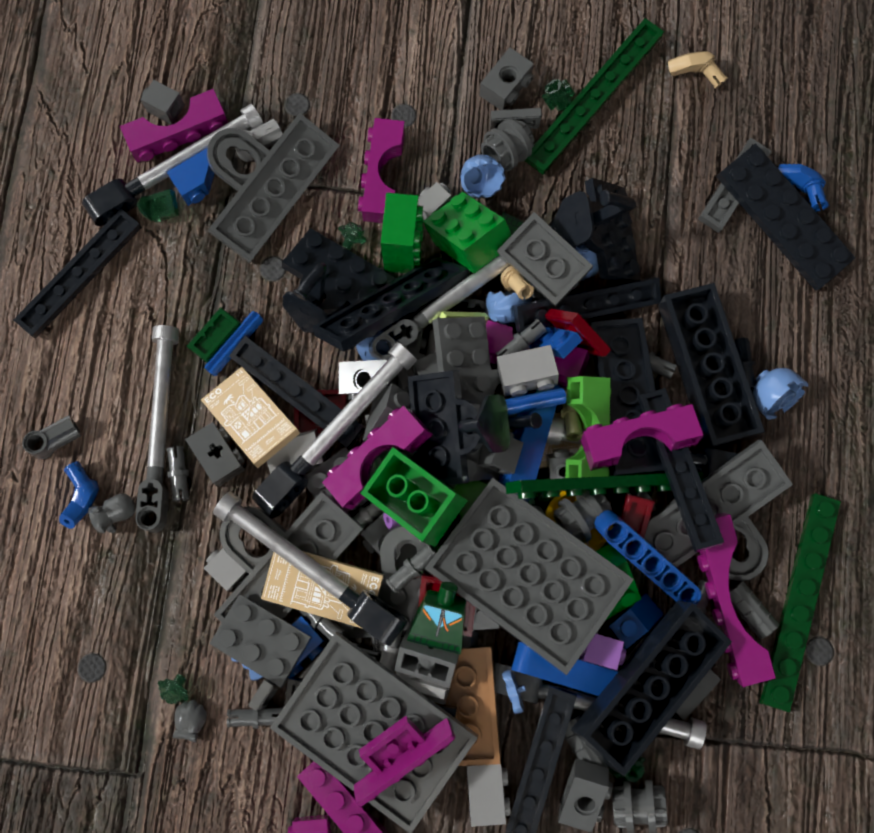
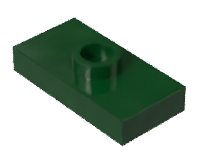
M220 307L190 341L187 347L207 363L241 323Z

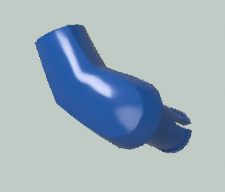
M779 164L778 169L787 180L802 192L808 194L811 207L815 212L820 211L819 201L823 210L828 207L829 203L823 190L826 183L817 171L802 164Z
M79 461L73 462L64 468V472L75 487L71 502L59 517V522L69 529H73L88 513V509L93 505L99 492L97 481L90 480Z

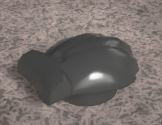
M191 700L190 702L184 701L181 705L177 706L174 716L176 729L173 738L197 742L198 733L207 718V712L202 704H198L196 700Z

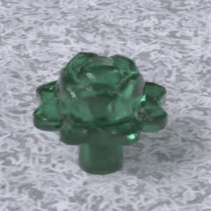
M350 222L347 225L338 227V230L345 239L342 244L344 248L350 250L353 244H364V242H367L361 225Z
M177 674L174 680H159L158 689L160 690L161 699L165 700L168 704H177V702L182 700L187 701L189 698L187 695L188 691L183 687L186 678L183 675Z

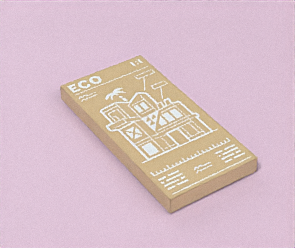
M243 367L239 368L201 399L257 468L300 434L298 429Z
M273 552L261 599L361 628L347 616V612L350 610L348 606ZM304 552L359 594L363 590H368L377 597L379 596L384 574Z

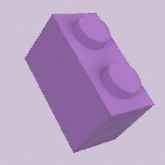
M595 634L578 660L617 670L618 665H623L626 657V649L623 648L624 642Z

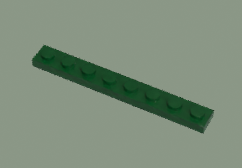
M644 18L532 148V154L525 162L544 175L663 37L664 31Z
M698 472L700 480H703L704 472ZM666 474L536 479L505 483L506 494H518V499L536 498L535 493L541 492L543 498L560 497V491H566L567 496L584 495L583 490H589L590 495L607 494V489H612L613 494L630 493L629 488H634L635 493L650 492L653 486H656V491L671 490Z
M816 493L810 497L770 658L776 678L765 681L760 704L790 713L841 501Z

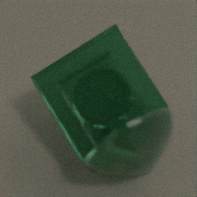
M171 189L143 196L137 202V208L141 214L150 221L157 223L179 216L176 194Z

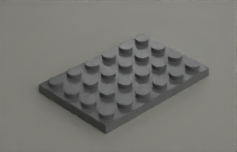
M494 478L491 479L425 567V570L439 581L452 582L457 585V594L565 675L572 669L634 580L523 499H518L516 494H506V487Z
M339 632L333 635L270 727L287 742L354 791V784L373 771L361 759L359 749L405 716L423 734L445 718H448L452 724L455 739L446 748L439 750L428 758L424 764L414 768L403 776L399 782L392 784L374 800L369 801L371 805L408 833L413 832L478 738V734Z

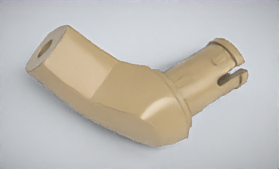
M709 51L688 53L668 60V67L672 76L688 72H703L715 89L728 79L715 64V55Z
M512 266L507 267L503 271L501 282L510 294L515 292L522 300L524 297L528 299L533 295V286Z

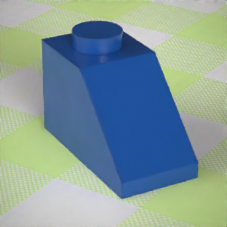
M208 148L167 171L168 176L187 206L202 201L210 192L215 173L208 164Z
M644 593L641 596V600L623 610L606 624L604 628L613 639L623 641V648L627 649L647 633L663 616V613L648 594Z

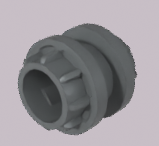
M506 119L497 128L491 129L484 135L483 143H481L482 155L494 158L501 164L504 171H510L517 166L518 162L525 161L532 154V148L534 147L533 133L524 122L516 119Z
M583 490L584 495L576 496L577 500L573 503L566 498L558 502L559 508L554 511L553 517L556 524L581 542L587 543L592 539L590 531L595 528L596 517L606 510H613L603 494L590 495L589 490Z
M623 780V786H614L612 789L614 823L618 828H626L627 833H635L634 825H648L649 833H657L656 827H666L668 824L665 788L662 785H653L652 780H645V788H632L631 780Z

